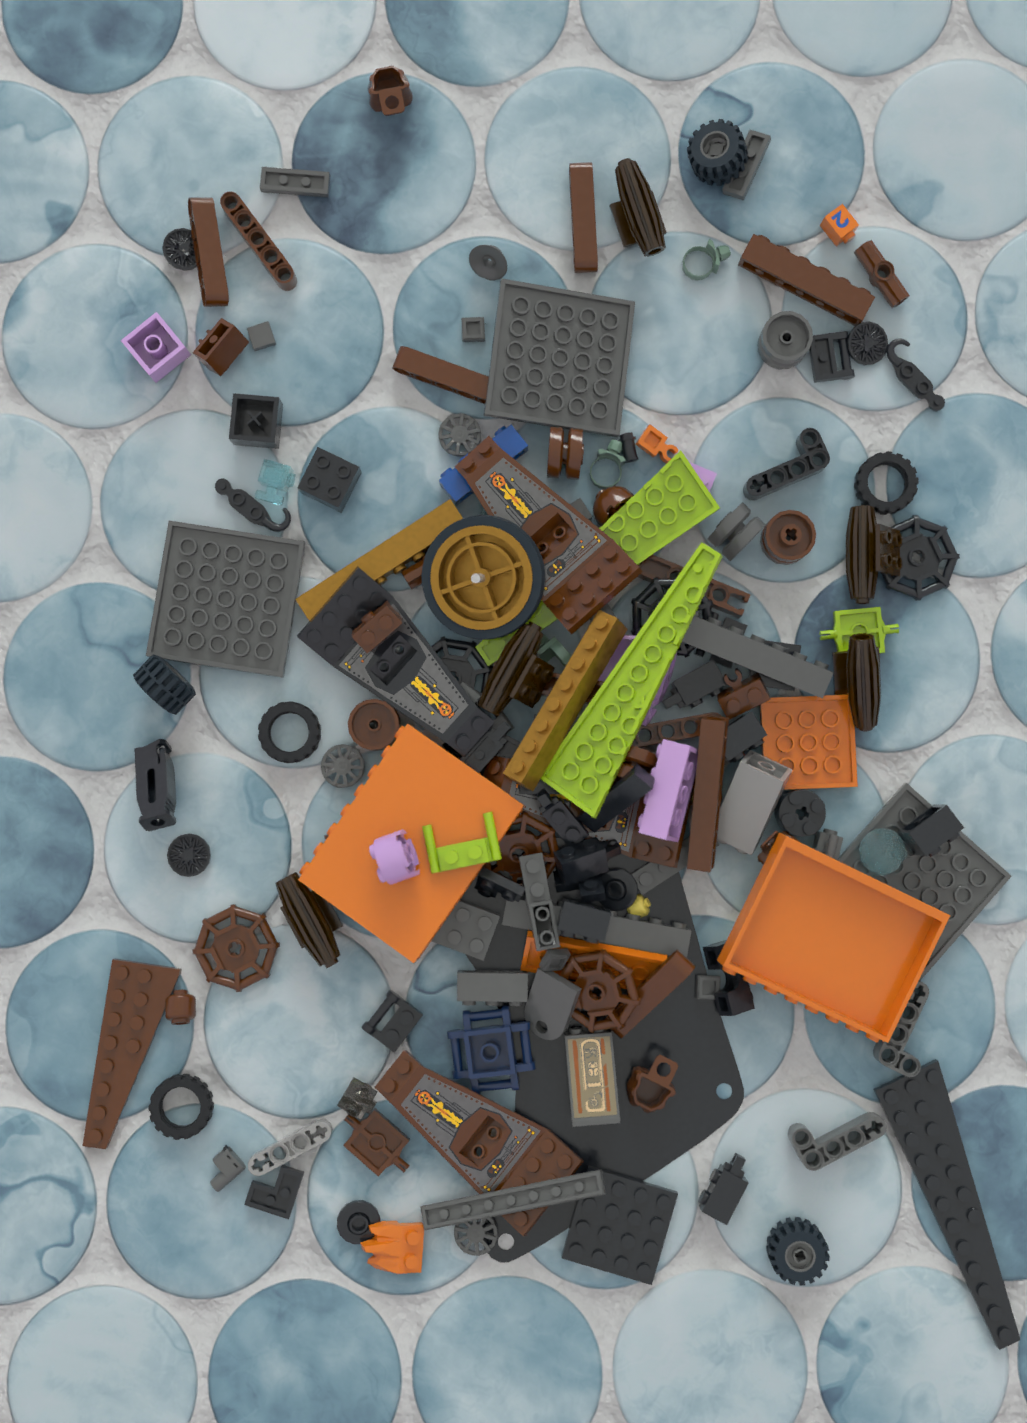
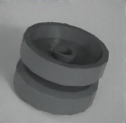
M781 311L773 315L765 323L757 341L758 352L762 360L770 367L778 370L790 369L798 365L810 349L813 341V332L808 320L801 314L793 311Z
M743 502L733 512L730 511L707 538L714 547H719L726 539L730 541L722 550V554L729 561L766 525L759 517H754L745 525L743 522L749 517L751 510Z

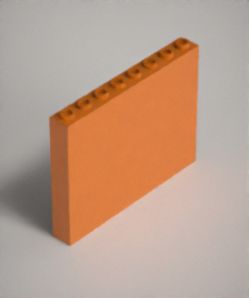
M407 724L405 727L401 726L394 736L396 741L393 745H388L381 754L383 759L379 765L375 764L367 774L370 778L365 785L361 784L354 793L356 798L351 805L348 803L340 813L342 818L337 824L333 823L326 833L329 835L324 843L320 842L313 851L314 858L310 863L307 861L299 872L302 875L298 880L415 963L419 960L485 865V863L431 874L422 826L432 825L435 845L438 848L487 838L483 814L492 812L498 843H500L525 805L420 731ZM404 829L407 833L403 836L406 840H412L417 852L419 864L415 865L416 871L420 870V874L392 885L388 884L387 881L382 883L377 874V869L379 868L377 861L372 858L369 846L373 845L374 840Z
M779 832L717 961L723 965L722 970L735 976L737 972L743 975V980L750 984L756 985L757 982L765 985L764 990L774 995L780 992L785 995L784 999L796 1005L799 1001L805 1004L804 1008L812 1013L818 1014L820 1011L826 1014V1019L838 1024L839 1020L846 1023L845 1027L855 1033L861 1030L872 1041L878 1043L879 1040L888 1043L951 915Z

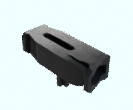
M158 739L144 747L134 748L136 799L142 814L139 817V823L145 831H154L176 824L174 816L176 808L175 772L172 759L169 756L172 748L166 739Z

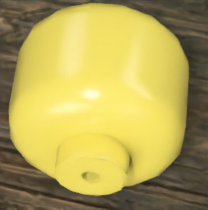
M637 894L636 900L632 906L627 908V911L630 914L640 915V918L649 914L651 903L648 898Z

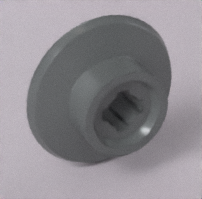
M479 245L473 248L469 254L470 266L478 276L492 281L499 280L505 276L508 268L507 261L501 250L496 246Z

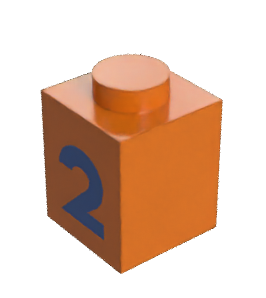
M841 204L824 217L820 226L835 246H838L842 242L847 244L856 236L855 231L859 224L846 207Z

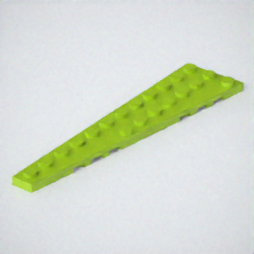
M680 450L599 529L612 538L638 565L718 511L720 507ZM541 600L535 613L525 624L528 625L531 621L542 627V631L558 619ZM517 630L504 637L482 640L476 646V649L488 666L498 660L506 644Z
M703 542L698 546L565 737L541 777V780L593 818L597 817L723 557Z

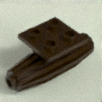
M630 158L623 159L618 162V166L615 169L620 201L609 206L623 248L638 244L645 257L654 256L666 249L664 235L667 234L653 190L651 191L650 185L638 163Z
M868 505L850 508L846 531V576L850 599L855 600V604H869V600L874 599L878 572L898 577L902 569V558L900 557L902 536L900 530L877 524L874 507Z
M531 621L528 625L524 623L506 644L487 678L478 704L480 707L499 716L513 698L531 708L539 702L542 691L552 679L555 669L554 666L536 656L544 635L540 632L542 627Z
M857 633L850 636L847 651L832 652L834 695H848L853 724L860 731L866 732L873 730L878 725L881 704L879 647H876L874 635Z
M295 872L275 883L283 905L280 909L301 948H306L319 967L324 965L327 969L339 962L337 957L340 956V952L333 932L343 927V924L332 904L298 880L300 876Z

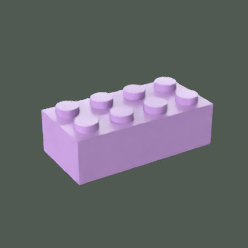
M663 739L662 744H659L657 748L656 758L658 760L656 767L652 769L650 774L655 778L653 789L645 794L644 804L646 806L644 814L642 813L639 817L638 827L640 828L639 833L678 842L696 776L698 749Z

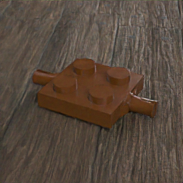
M376 1108L367 1118L361 1121L352 1115L351 1112L344 1118V1121L352 1126L354 1130L343 1146L378 1177L392 1164L397 1166L403 1173L408 1169L410 1165L400 1157V1154L410 1141V1138Z

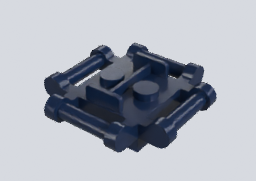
M509 1005L502 1006V1009L471 1012L470 1010L463 1011L464 1029L447 1031L448 1039L451 1042L454 1066L452 1071L453 1079H471L472 1091L481 1094L483 1091L512 1088V1091L520 1090L518 1072L536 1069L535 1061H532L530 1022L524 1021L511 1024ZM503 1018V1025L472 1028V1021ZM519 1031L523 1063H516L513 1032ZM459 1038H464L468 1069H463ZM510 1075V1079L479 1081V1078Z

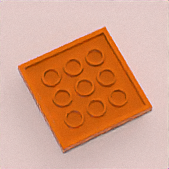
M824 695L823 698L818 696L774 697L760 704V724L767 733V736L762 738L764 740V743L761 744L762 756L793 769L784 790L858 787L855 726L848 703V695Z

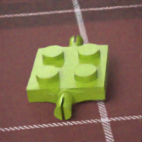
M881 607L839 610L833 612V630L819 631V635H825L819 638L820 640L834 639L837 652L848 650L849 639L853 634L874 635L876 647H879L881 654L885 653L884 640L886 634H898L899 629L894 628H899V625H885L881 617Z

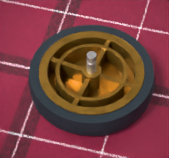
M476 515L454 522L434 539L424 558L422 587L425 599L432 613L448 629L472 639H497L518 630L535 613L544 593L545 567L535 542L518 525L497 516Z

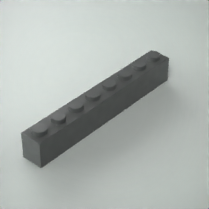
M696 611L682 642L823 698L834 673L828 670L829 665L818 660L814 664L806 661L808 656L794 651L793 655L786 653V647L773 643L772 647L764 644L765 639L752 634L749 638L742 635L744 630L732 625L727 629L721 626L722 621L709 617L708 620L699 617L700 613Z
M522 894L519 902L506 900L502 925L531 930L524 894ZM558 901V905L553 904L556 925L562 901ZM610 910L611 917L605 941L599 940L598 943L664 955H671L675 950H679L687 958L691 930L686 928V924L673 922L672 925L663 924L664 920L651 917L649 921L640 920V915L627 913L626 917L617 916V911ZM557 929L558 935L563 936L560 930ZM575 935L576 939L584 940L583 936Z

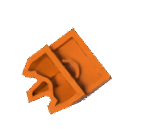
M381 1221L368 1225L369 1231L374 1234V1237L360 1242L363 1251L373 1253V1256L367 1261L368 1264L376 1269L396 1274L421 1273L424 1239L422 1222L399 1223L398 1221Z

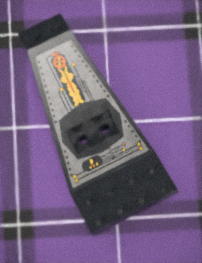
M358 566L297 635L302 642L334 668L446 742L463 757L495 723L491 717L476 706L395 598ZM388 601L403 618V623L367 654L351 637L352 631L362 623L361 619L368 612L372 611L374 613ZM397 646H402L403 650L401 652H395ZM383 663L388 664L385 670L380 669V665Z

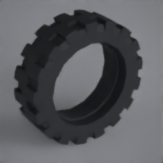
M890 451L880 452L868 458L855 475L854 489L857 491V499L862 501L861 505L873 506L875 513L878 512L880 515L894 514L905 508L914 499L913 497L918 490L917 484H919V479L916 477L917 471L915 467L912 468L910 465L911 461L909 459L905 460L902 458L903 455L899 453L895 455ZM880 465H888L895 468L901 473L904 480L903 493L894 501L884 502L877 499L868 487L870 472Z
M292 701L280 702L270 707L266 714H263L261 723L258 725V739L261 742L262 749L269 757L279 762L297 763L309 758L317 749V745L321 740V725L317 716L310 708ZM288 713L297 714L302 717L307 723L309 730L308 739L304 746L291 752L283 751L276 747L271 737V728L275 720L281 715Z
M176 1074L164 1080L150 1097L151 1103L148 1107L151 1113L149 1116L150 1120L156 1125L155 1129L158 1132H163V1136L167 1138L169 1136L173 1137L174 1140L188 1139L197 1135L208 1124L213 1115V1094L208 1090V1085L205 1082L202 1083L199 1077H192L190 1074ZM177 1087H185L193 1091L200 1102L198 1118L186 1126L172 1123L165 1116L163 1110V1100L166 1094Z

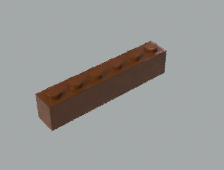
M753 234L738 263V266L853 326L863 321L875 299V296L871 295L869 290L852 285L844 277L838 278L834 276L827 268L811 264L810 260L806 257L790 253L788 248L771 243L763 235L757 236Z

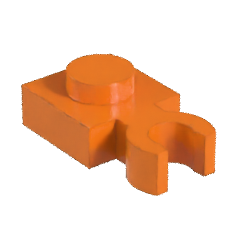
M650 424L635 443V445L652 457L660 454V458L664 463H668L671 460L667 456V451H671L673 454L679 451L676 446L665 444L668 437Z

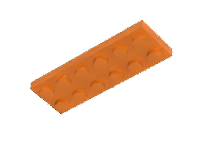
M529 930L521 970L536 973L540 967L539 963L547 950L536 951L533 934ZM558 936L560 947L552 948H568L570 954H583L605 949L608 954L627 967H632L636 987L667 959V955L602 943L595 944ZM598 961L582 964L585 969L595 968ZM604 963V969L611 970L615 976L620 974L618 971ZM562 969V970L553 971V972H555V973H557L558 975H560L561 972L563 971V969ZM574 969L569 979H577L579 973L576 969ZM624 979L619 981L620 988L627 989Z

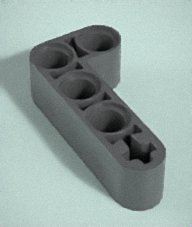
M918 981L915 987L919 989V993L913 992L910 997L915 1003L913 1004L908 1001L906 1005L910 1007V1014L907 1017L901 1016L896 1026L901 1031L899 1037L892 1038L891 1036L888 1043L879 1040L873 1049V1056L877 1061L907 1077L918 1075L921 1069L919 1060L904 1051L929 996L928 986L921 981ZM885 1049H890V1057L883 1060L882 1052ZM907 1059H911V1067L907 1070H904V1061Z
M867 1112L817 1139H814L805 1125L795 1123L788 1129V1138L803 1165L811 1171H816L882 1137L886 1132L887 1126L879 1115L874 1112ZM872 1121H875V1123H874V1124H875V1128H874V1129L871 1128V1127H872V1124H871ZM800 1131H804V1139L796 1141L795 1135ZM851 1131H857V1137L852 1141L848 1140V1134ZM830 1142L837 1143V1147L833 1151H827V1146ZM809 1153H816L814 1161L806 1162V1157Z

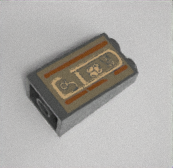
M581 1027L570 1028L569 1032L564 1033L572 1126L620 1123L611 1030H597L592 1033L583 1031Z

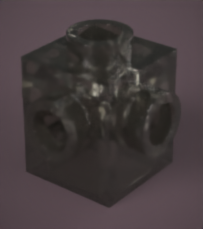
M353 1077L337 1106L345 1110L348 1115L361 1120L365 1113L370 1115L377 1102L373 1099L378 1091L369 1084Z

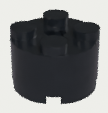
M793 790L780 797L774 810L775 819L779 827L783 831L789 832L790 835L800 837L814 835L824 824L826 818L825 803L818 795L811 791ZM802 808V812H804L803 817H799L796 814L797 809Z

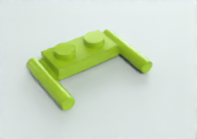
M493 813L483 814L487 838L438 848L435 845L432 825L422 826L431 874L502 859Z

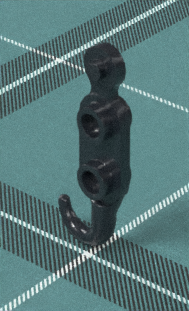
M902 338L891 341L887 346L886 354L893 365L897 378L915 397L926 399L932 411H940L945 406V399L941 395L934 394L931 381L915 364L899 358L895 354L894 349L897 345L903 344L909 347L910 343Z
M222 478L216 481L215 490L221 495H227L229 504L251 523L264 526L274 532H281L289 527L291 515L286 508L282 509L285 514L284 522L276 524L271 520L265 507L246 491L232 489L231 483L227 479Z

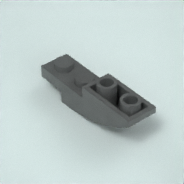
M536 853L520 856L518 858L522 885L525 887L524 896L536 951L558 948L560 943L543 854Z

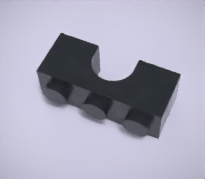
M727 940L703 947L708 970H722L723 965L717 959ZM722 970L726 977L725 986L722 990L714 992L719 1016H735L755 1009L753 994L749 983L743 980L744 976L737 972L734 976Z

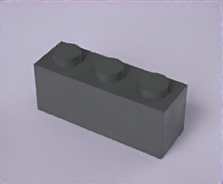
M458 970L457 1001H462V1005H476V1001L485 1002V1005L498 1006L499 1002H509L510 1006H522L523 1002H527V971Z

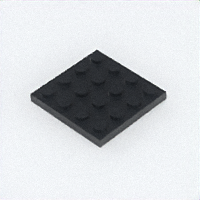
M587 1165L586 1172L602 1170L606 1194L577 1200L561 1258L652 1285L678 1192Z

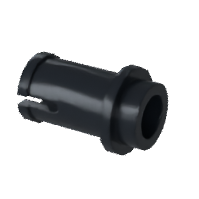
M632 432L621 434L618 441L622 442L625 463L639 460L634 442L636 436H633Z

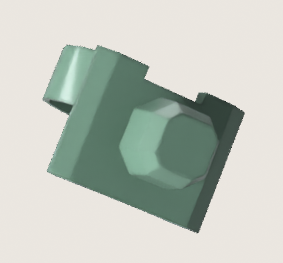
M709 239L706 247H692L685 253L682 268L685 275L693 280H703L711 272L716 274L720 262L728 259L731 255L729 246L722 245L715 249L713 241ZM693 251L705 252L712 259V269L705 275H693L685 267V257Z
M613 439L609 443L607 450L598 449L597 451L598 458L592 463L589 475L593 484L598 488L606 489L615 486L621 478V466L625 464L626 460L623 456H620L622 442ZM611 459L616 463L620 471L617 482L609 486H603L595 482L592 478L591 469L597 461Z
M543 635L537 652L540 658L548 662L555 656L566 667L572 655L555 636L548 639Z

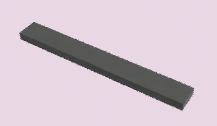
M596 1170L420 1206L425 1231L605 1195L606 1190L602 1170Z

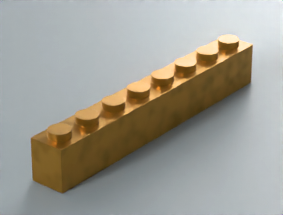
M449 499L295 600L310 621L357 566L379 585H382L387 581L386 577L393 573L397 575L407 568L406 564L414 561V563L420 561L426 555L425 552L428 551L431 543L440 532L454 522L463 519L451 499Z
M598 610L503 772L514 782L532 792L536 788L628 630L618 618Z

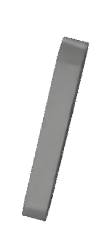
M319 1119L260 1150L250 1158L248 1162L249 1171L255 1176L264 1175L326 1142L332 1134L333 1128L331 1123L326 1119ZM318 1125L321 1128L326 1127L325 1136L322 1134L314 1136L313 1140L315 1142L313 1143L310 1134L317 1131ZM297 1136H304L306 1138L307 1145L304 1148H298L295 1145L294 1139ZM276 1147H283L286 1150V1157L283 1159L276 1158L274 1156V1149ZM269 1155L270 1160L264 1163L262 1169L254 1167L256 1159L262 1161Z

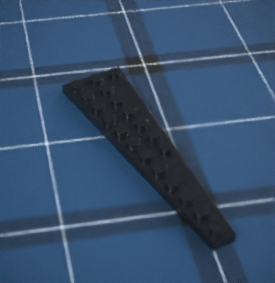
M935 1059L922 1065L918 1075L914 1077L902 1075L873 1090L994 1343L1001 1350L1021 1339L939 1061Z

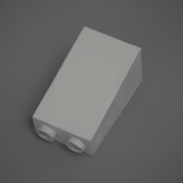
M750 750L740 761L720 808L717 842L729 844L742 854L752 855L763 836L793 769Z

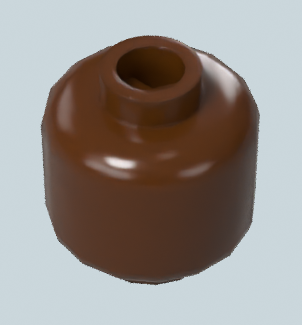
M174 990L173 995L165 999L166 1019L171 1021L172 1025L190 1024V1020L196 1017L195 996L188 994V990Z

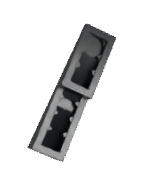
M636 764L611 787L596 818H593L584 810L577 818L595 833L652 790L655 778Z

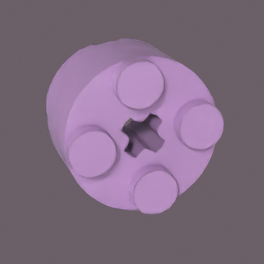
M404 829L374 840L373 845L369 846L372 858L377 861L379 867L377 874L382 883L387 881L388 884L392 885L420 874V870L416 871L415 865L419 864L417 852L412 840H406L403 836L407 833Z

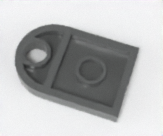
M539 967L524 1010L525 1020L530 1022V1030L545 1040L557 1039L565 1033L582 988L553 971H541ZM540 1021L547 1025V1030L541 1027Z

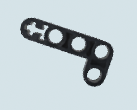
M806 428L798 436L796 446L800 453L799 457L749 478L743 487L744 496L749 500H757L823 471L830 462V456L818 430ZM803 436L811 437L813 445H807L803 440ZM813 457H819L822 460V466L815 465L812 460ZM794 465L800 467L801 475L794 474L791 467ZM773 474L778 475L781 483H773L770 476ZM764 482V485L758 491L750 489L752 485L756 487Z

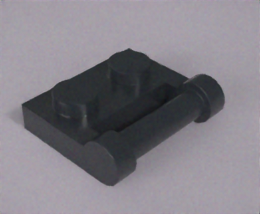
M848 331L813 335L809 352L814 383L840 379L848 380L855 377L854 369L851 368L847 347ZM833 342H838L842 364V370L837 371Z
M389 990L386 994L387 998L368 1022L365 1021L361 1028L395 1053L423 1014L397 993ZM394 1003L400 1006L383 1030H378L376 1026Z

